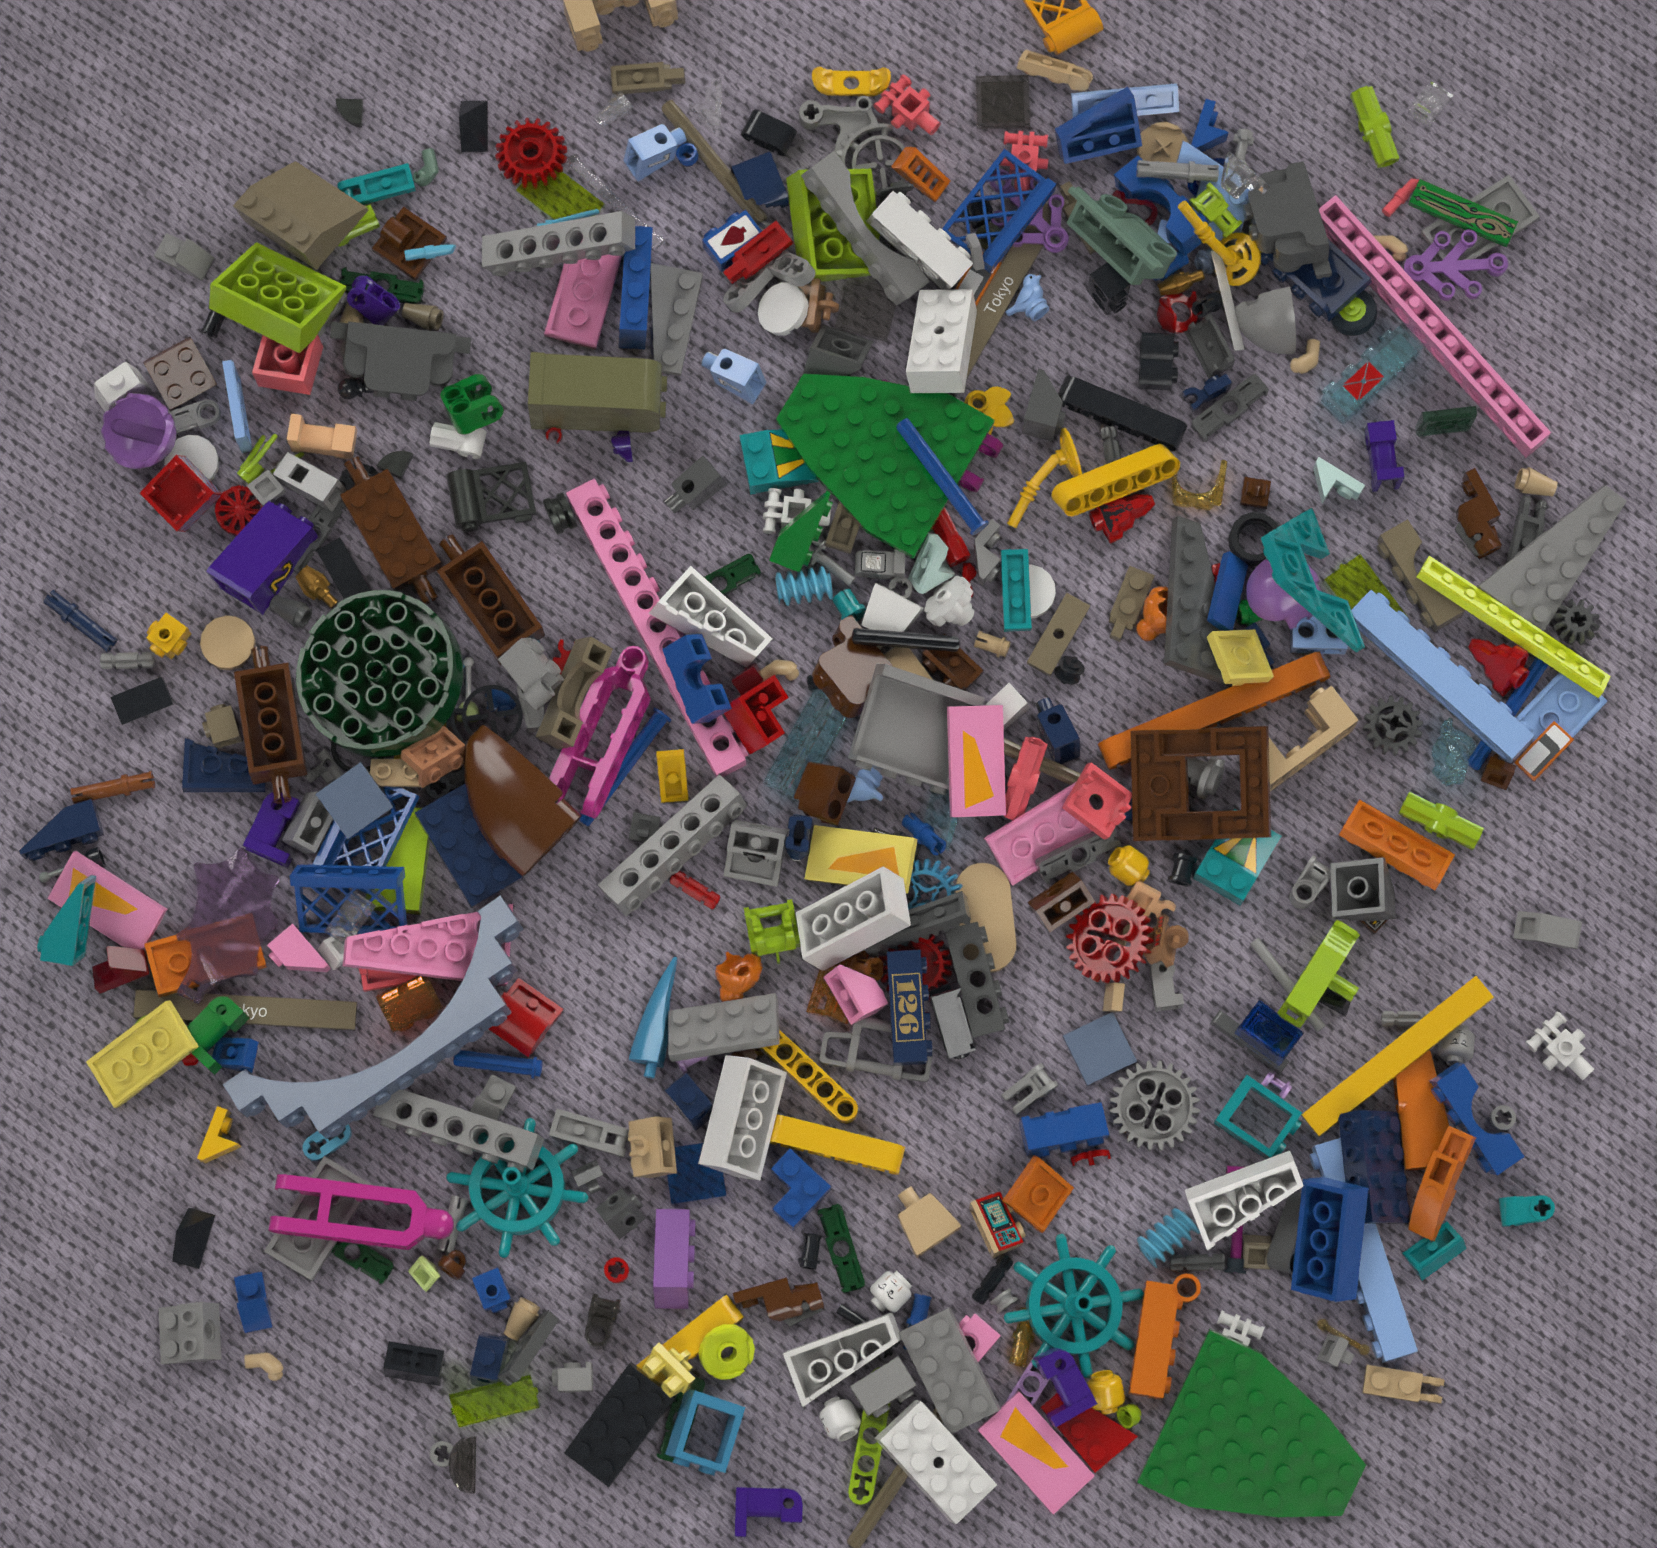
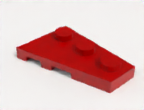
M1056 1393L1040 1408L1047 1414L1063 1405V1402L1058 1393ZM1089 1408L1057 1426V1429L1094 1473L1138 1437L1093 1408Z

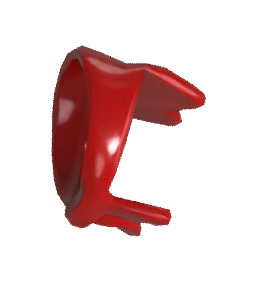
M1195 291L1192 292L1190 298L1183 293L1168 294L1159 299L1157 319L1163 329L1170 333L1178 334L1187 331L1188 326L1192 322L1197 323L1199 314L1195 316L1192 312V304L1197 301ZM1178 302L1185 304L1190 310V318L1184 322L1177 321V315L1171 308L1172 304Z

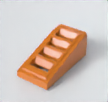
M905 147L892 165V168L910 184H913L915 188L934 202L938 200L950 183V180L916 147ZM918 165H920V169L916 174H914L913 172L916 170ZM929 172L930 174L927 176L925 181L922 182L921 180L923 179L925 174ZM937 178L938 181L931 190L929 186Z

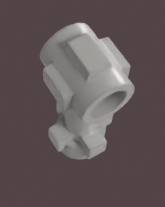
M1238 129L1237 134L1234 135L1233 142L1237 143L1234 159L1228 163L1227 170L1240 179L1247 174L1248 166L1245 161L1247 147L1253 146L1254 142L1253 132L1248 129Z

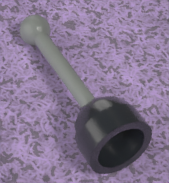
M99 847L90 849L85 853V857L102 868L106 867ZM64 868L49 873L42 872L39 875V880L46 883L50 878L60 875Z

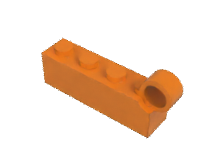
M1188 1273L1181 1274L1172 1284L1148 1280L1145 1282L1128 1394L1162 1400L1164 1394L1170 1393L1172 1377H1167L1168 1366L1174 1365L1176 1349H1171L1172 1338H1178L1180 1321H1175L1176 1311L1182 1310L1183 1303H1190L1199 1296L1201 1285L1194 1275ZM1188 1279L1194 1283L1195 1293L1193 1296L1183 1297L1178 1293L1177 1284L1180 1280Z

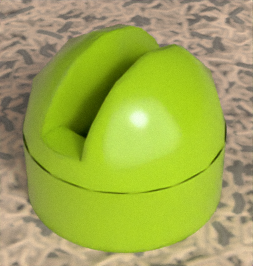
M1126 1404L1117 1411V1419L1124 1428L1129 1429L1137 1425L1141 1420V1410L1137 1405Z

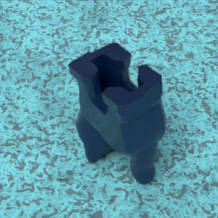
M794 814L789 818L788 828L790 831L789 836L786 837L785 847L787 854L794 861H801L809 853L811 845L809 843V836L812 826V818L809 816Z

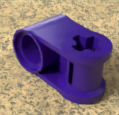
M362 275L354 279L352 289L347 295L348 304L368 318L372 324L384 326L400 309V302L393 294L387 292L370 277Z

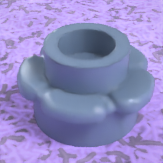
M1211 249L1199 250L1194 260L1196 268L1198 270L1202 269L1205 274H1212L1215 269Z

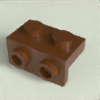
M960 647L957 652L927 649L922 652L923 666L931 674L936 672L943 678V684L966 691L984 673V670Z

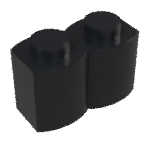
M1141 333L1138 389L1171 391L1172 383L1177 384L1178 367H1173V357L1178 358L1179 341H1174V334Z

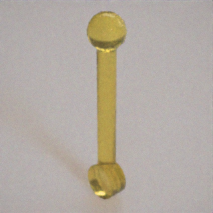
M1320 1319L1318 1321V1329L1327 1330L1335 1336L1346 1339L1350 1345L1359 1349L1362 1355H1367L1370 1352L1368 1345H1361L1329 1326L1327 1320Z

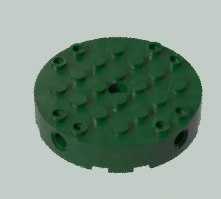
M366 591L338 602L337 607L332 609L327 615L323 614L309 631L310 636L304 648L301 647L297 661V693L305 714L308 715L315 728L335 744L361 756L391 757L400 755L403 749L437 733L449 719L457 704L462 688V654L456 637L449 626L420 600L397 591Z

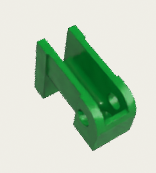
M220 996L213 999L187 1026L199 1046L191 1054L215 1075L222 1066L207 1052L230 1029L236 1033L249 1020L248 1015L228 997Z

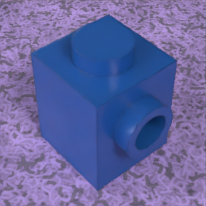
M498 1267L472 1278L486 1312L491 1310L492 1314L508 1308L507 1303L511 1302L512 1299Z

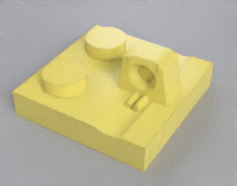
M1255 629L1212 631L1207 636L1225 684L1241 686L1244 683L1269 682L1274 677Z

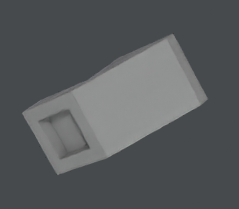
M993 519L976 537L974 543L978 582L982 586L987 580L993 582L1001 571L998 568L1001 559L987 549V546L992 549L1001 537L998 534L1000 525Z
M1518 911L1513 938L1521 941L1542 942L1553 947L1578 949L1582 922L1543 913Z

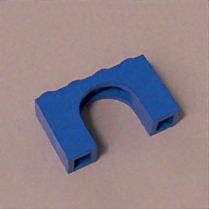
M635 226V250L625 251L618 348L645 349L653 227Z

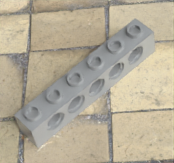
M623 211L482 236V267L492 272L495 276H507L508 272H529L535 267L552 268L558 263L575 264L580 259L598 260L601 259V256L609 254L621 256L625 254V251L635 250V218Z
M719 774L598 884L599 888L627 917L632 911L637 910L647 897L658 891L669 877L679 872L692 856L697 855L702 850L704 845L713 837L718 836L727 824L739 817L747 807L746 802L741 794Z
M400 1089L393 1093L386 1103L379 1106L376 1105L373 1114L381 1120L380 1125L395 1130L396 1126L406 1128L405 1133L421 1138L422 1134L430 1136V1141L446 1147L447 1143L457 1145L456 1150L472 1155L473 1151L483 1154L482 1159L497 1164L498 1160L508 1162V1168L515 1167L520 1172H523L524 1168L533 1171L544 1138L539 1134ZM406 1107H412L410 1117L402 1119V1111ZM432 1115H437V1123L433 1127L428 1128V1118ZM462 1123V1132L457 1136H453V1127ZM483 1132H488L489 1138L487 1142L478 1144L479 1135ZM514 1140L513 1150L509 1153H504V1144L507 1141Z

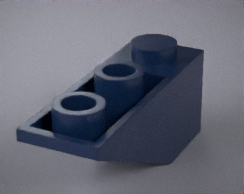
M90 799L64 807L19 850L20 855L24 859L29 858V861H36L44 858L45 853L53 850L56 853H62L72 849L71 845L82 842L83 845L97 842L99 840L98 837L103 836L104 832L96 804Z

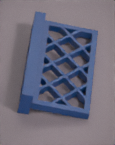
M1004 148L942 230L951 237L950 241L957 247H962L971 255L970 248H967V244L963 242L966 241V236L956 237L949 232V229L955 223L965 222L967 234H970L969 222L984 220L986 233L976 235L978 239L987 238L988 248L983 253L985 270L991 274L1055 192L1056 183L1049 178L1045 179ZM1005 158L1014 164L1015 174L1000 175L999 165ZM995 170H996L997 176H992V177H991V175H992V174L995 172ZM1031 177L1038 184L1033 190L1022 191L1020 178ZM1016 179L1018 192L1003 194L1001 180ZM998 181L999 194L984 196V184L986 182ZM980 191L981 197H975L977 193ZM1023 196H1028L1023 202ZM1019 197L1020 207L1018 210L1006 212L1004 198ZM1000 199L1002 212L987 214L985 201ZM973 202H981L983 215L968 217L967 206ZM963 211H964V217H963V218H959V216H960V215L963 213ZM1012 216L1011 219H1010V220L1008 221V223H1007V218H1006V217ZM1003 217L1004 228L999 232L989 233L988 219ZM990 237H996L991 243Z
M383 787L386 797L393 805V808L390 809L392 814L381 819L377 818L349 839H347L337 823L333 821L312 865H338V863L347 860L349 866H354L352 857L364 852L367 864L362 866L386 867L420 796L400 787ZM402 796L409 798L405 808L396 812L393 800ZM394 820L396 827L393 833L384 836L381 825ZM377 828L379 839L367 844L364 832ZM359 835L362 846L349 851L348 843L350 839ZM382 844L384 851L382 856L372 861L369 850ZM357 889L366 894H369L365 889Z
M298 864L290 875V884L295 889L299 931L364 934L407 925L403 890L404 867ZM303 887H311L319 894L318 897L311 902L303 895ZM330 888H338L346 896L338 903L327 891ZM356 889H365L372 897L364 903L354 892ZM384 889L396 890V900L392 904L380 894ZM321 898L334 907L327 915L315 905ZM348 898L360 907L354 915L342 906ZM374 899L387 908L381 916L368 906ZM309 910L322 919L319 924H307L306 913ZM337 910L349 921L345 925H338L330 916ZM362 911L375 921L372 925H363L357 919ZM391 912L399 919V926H390L383 918Z

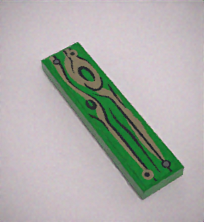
M1419 179L1408 203L1413 208L1464 230H1473L1478 236L1506 248L1518 223L1514 219Z

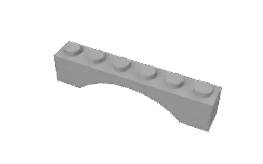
M835 151L801 175L806 187L815 194L821 202L822 209L831 216L837 224L838 231L848 239L855 254L864 261L871 276L878 280L887 298L893 301L896 306L930 282L914 260L888 249L866 227L853 201L850 172Z

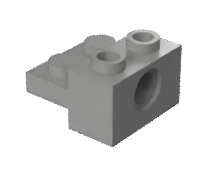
M735 819L731 824L723 876L777 887L789 830ZM746 852H748V853H753V854H758V855H763V856H765V857H760V856H755V855L746 854Z
M196 1302L159 1308L161 1364L221 1360L218 1303Z

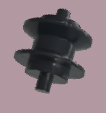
M1063 656L1060 658L1059 666L1055 668L1054 673L1063 684L1073 685L1079 683L1080 675L1084 673L1085 667L1077 657Z

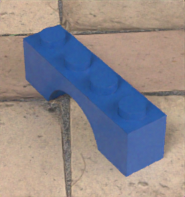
M1137 156L1114 174L1115 186L1119 191L1125 193L1127 199L1149 200L1162 205L1168 210L1170 218L1165 226L1167 240L1185 257L1202 243L1201 239L1194 233V227L1178 209V205L1182 201L1186 200L1190 206L1191 204L1185 196H1179L1174 191V187L1168 179L1137 177L1138 160H1143ZM1196 213L1203 222L1208 223L1202 213Z
M1456 1062L1430 1080L1434 1087L1431 1089V1092L1439 1103L1443 1102L1449 1110L1446 1115L1455 1127L1459 1126L1463 1132L1476 1137L1472 1149L1479 1156L1476 1159L1477 1163L1485 1173L1489 1172L1498 1176L1525 1157L1510 1133H1487L1475 1122L1472 1114V1100L1479 1086L1464 1063Z

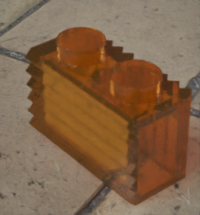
M425 976L413 977L411 980H407L401 985H397L391 990L376 996L378 1004L393 1033L398 1030L403 1032L410 1029L414 1022L422 1018H433L438 1014V1010L443 1008L429 978Z

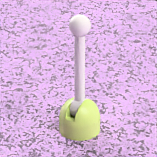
M466 657L463 660V664L466 667V699L471 694V667L474 665V660L471 657ZM465 701L458 708H463ZM472 701L468 705L466 716L479 714L478 706ZM457 715V720L463 722L462 715Z

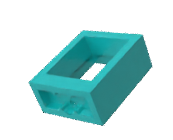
M1246 1075L1214 1121V1124L1264 1159H1269L1283 1152L1287 1146L1283 1143V1140L1288 1133L1292 1136L1296 1133L1302 1124V1121L1298 1119L1302 1112ZM1250 1089L1291 1116L1270 1148L1229 1121Z

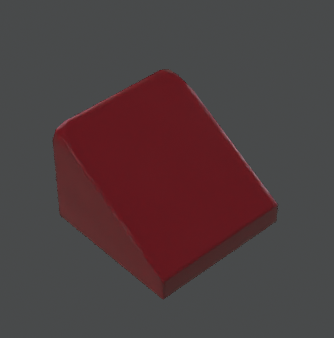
M756 662L731 679L732 684L740 694H743L764 680Z

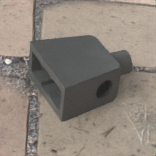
M702 456L672 482L671 485L676 492L664 502L674 514L686 504L694 510L725 487L727 483L714 466ZM694 486V490L688 493V490Z

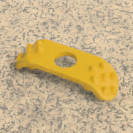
M816 67L812 71V81L816 90L829 96H876L882 94L888 88L891 80V72L885 67L871 71H832V69L827 70L822 67ZM847 78H855L858 80L859 85L855 89H848L843 83Z

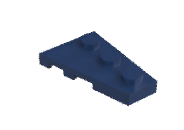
M185 738L183 792H266V782L253 785L248 770L247 757L239 754H228L219 751L216 747L199 745L194 743L193 740Z

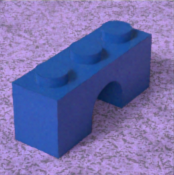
M702 634L684 635L662 649L691 724L710 722L732 709L722 684L704 685L701 680L700 672L702 666L712 659Z

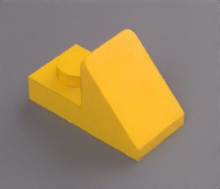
M684 749L656 751L661 803L689 801Z
M219 1106L216 1107L197 1159L203 1163L210 1162L242 1147L236 1142L222 1138L223 1133L228 1134L233 1118H230L231 1112Z

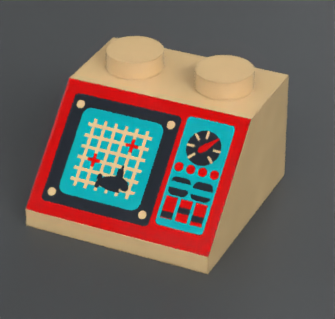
M1000 1191L970 1202L969 1205L970 1212L992 1259L1022 1246L1024 1243L1022 1238L1026 1237L1019 1221L1015 1223L1010 1214L1013 1210L1002 1201L1004 1197Z

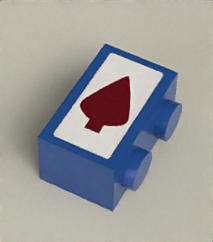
M746 210L740 214L736 212L727 218L723 226L720 228L714 227L704 235V239H702L703 248L719 270L723 272L734 264L731 261L735 256L734 253L762 232V230Z

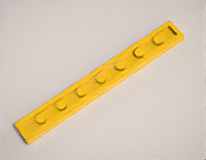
M1477 976L1473 977L1301 1114L1302 1117L1319 1137L1339 1122L1340 1114L1352 1112L1493 1000L1494 996Z

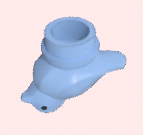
M1029 274L1024 277L1023 287L1015 305L1005 311L1007 316L1017 312H1025L1028 318H1031L1032 321H1037L1049 311V306L1046 304L1047 301L1043 298V289L1040 286L1041 275Z
M873 767L871 771L859 770L857 776H855L856 780L847 803L853 800L866 801L877 799L881 801L883 796L876 789L880 786V782L883 779L882 775Z

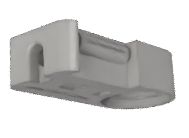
M210 399L168 412L173 416L176 434L196 428L197 426L200 430L212 426L221 417L218 404ZM211 406L216 410L215 416L208 420L201 417L202 409Z

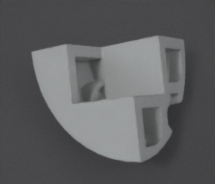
M1290 287L1262 293L1258 296V299L1248 302L1243 301L1234 308L1241 332L1253 344L1273 353H1295L1296 325Z

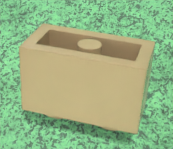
M655 1116L629 1121L628 1141L631 1145L629 1156L632 1157L633 1177L654 1178L676 1174L672 1118Z

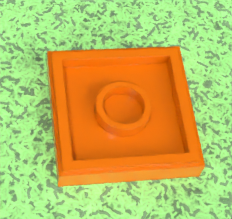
M1033 1155L1002 1201L1033 1228L1043 1233L1074 1187L1041 1158Z

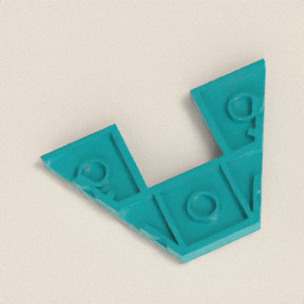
M1313 508L1299 514L1261 537L1264 546L1263 553L1270 562L1274 581L1353 651L1357 653L1365 648L1348 600L1317 590L1304 556L1305 553L1323 559L1330 554Z

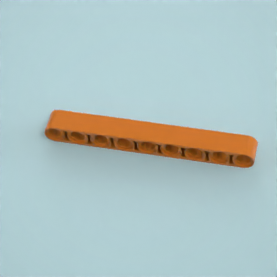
M1320 651L1273 669L1274 677L1269 682L1244 683L1241 686L1229 687L1098 743V747L1108 769L1112 770L1117 768L1116 765L1118 764L1122 766L1131 762L1130 731L1214 728L1217 726L1216 723H1226L1242 716L1241 713L1243 712L1247 714L1266 706L1269 701L1274 703L1292 695L1291 692L1293 691L1298 693L1317 685L1316 682L1319 680L1320 683L1328 680L1331 675Z

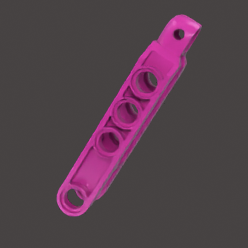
M638 646L625 648L620 654L616 665L606 668L603 674L591 684L580 708L579 716L583 724L574 746L561 750L549 777L562 790V796L558 799V802L565 798L578 767L594 772L588 785L589 791L583 804V810H580L581 814L594 819L598 817L605 804L623 759L651 701L643 681L648 669L649 660L642 648ZM622 688L633 692L626 709L623 708L621 711L623 716L615 733H612L610 736L611 742L604 758H600V761L597 762L584 757V753L612 691Z
M278 1174L275 1190L298 1191L302 1195L320 1197L317 1221L271 1216L268 1229L270 1232L283 1235L410 1250L424 1238L445 1239L449 1237L454 1230V1220L447 1211L428 1208L414 1190ZM335 1196L354 1198L358 1202H362L364 1199L380 1201L384 1205L389 1206L390 1203L409 1205L412 1209L410 1227L402 1232L330 1223L328 1219L332 1198L335 1199Z

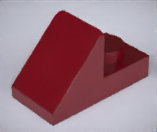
M107 946L108 960L92 966L94 988L99 994L149 975L147 953L143 949Z

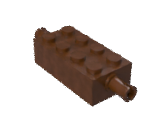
M359 456L352 458L357 469H354L351 461L348 460L344 463V467L349 472L355 485L353 488L340 494L341 500L392 590L398 592L409 585H413L424 604L430 603L425 594L426 592L432 602L435 601L439 596L435 593L427 576L442 568L441 561L389 470L386 469L375 476H369Z
M453 534L449 535L447 538L452 547L449 546L445 538L439 545L443 548L451 562L437 570L438 576L501 666L502 664L498 659L521 638H532L538 641L545 636L543 627L483 541L464 552Z
M256 646L251 649L254 668L234 672L248 770L253 785L272 782L274 803L282 804L281 793H283L285 803H288L292 800L288 778L308 775L293 677L289 663L270 666L268 647L260 646V657L258 647Z

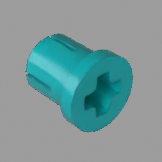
M845 589L834 596L832 602L842 615L841 620L850 615L856 621L864 617L866 607L858 602L851 589Z

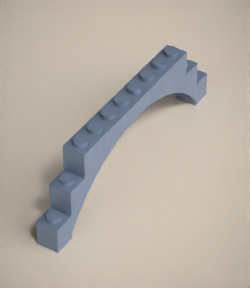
M499 896L478 910L481 916L478 939L472 960L462 983L440 1016L407 1047L383 1062L358 1073L317 1082L269 1080L254 1076L247 1069H244L223 1084L238 1110L248 1118L262 1112L265 1105L268 1104L278 1121L286 1128L300 1124L304 1120V1116L308 1114L321 1135L326 1139L335 1137L342 1133L344 1127L352 1121H359L364 1118L368 1110L376 1105L379 1106L386 1103L393 1093L399 1089L403 1090L411 1086L415 1078L421 1074L433 1071L437 1067V1063L445 1058L455 1056L459 1053L462 1046L468 1042L480 1039L484 1031L492 1026L502 1024L512 1012L495 986L511 980L513 974L518 970L501 945L515 940L519 936V932L524 930L508 904Z

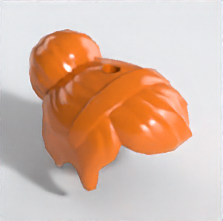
M1158 586L1153 588L1144 601V619L1140 620L1136 626L1138 635L1144 641H1152L1159 634L1166 633L1167 587Z
M726 952V960L715 968V976L721 985L719 992L722 1002L743 999V993L750 990L759 981L763 969L761 957L756 954H746L742 958L740 955H732Z

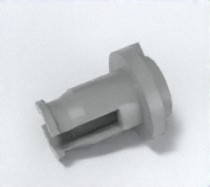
M1215 756L1211 757L1208 762H1205L1195 757H1188V784L1197 787V797L1206 799L1209 794L1214 795L1223 778L1225 760Z

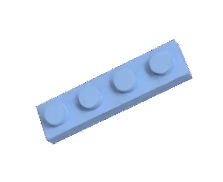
M1177 83L1129 88L1135 97L1137 116L1179 112ZM1122 89L1071 93L1072 118Z

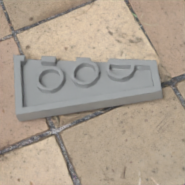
M651 263L654 360L662 364V373L681 376L703 273Z

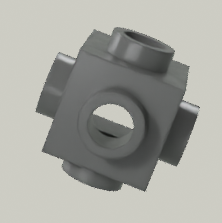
M622 1188L610 1195L607 1200L595 1208L619 1240L646 1219L639 1210L643 1207L641 1202L633 1193L628 1196Z

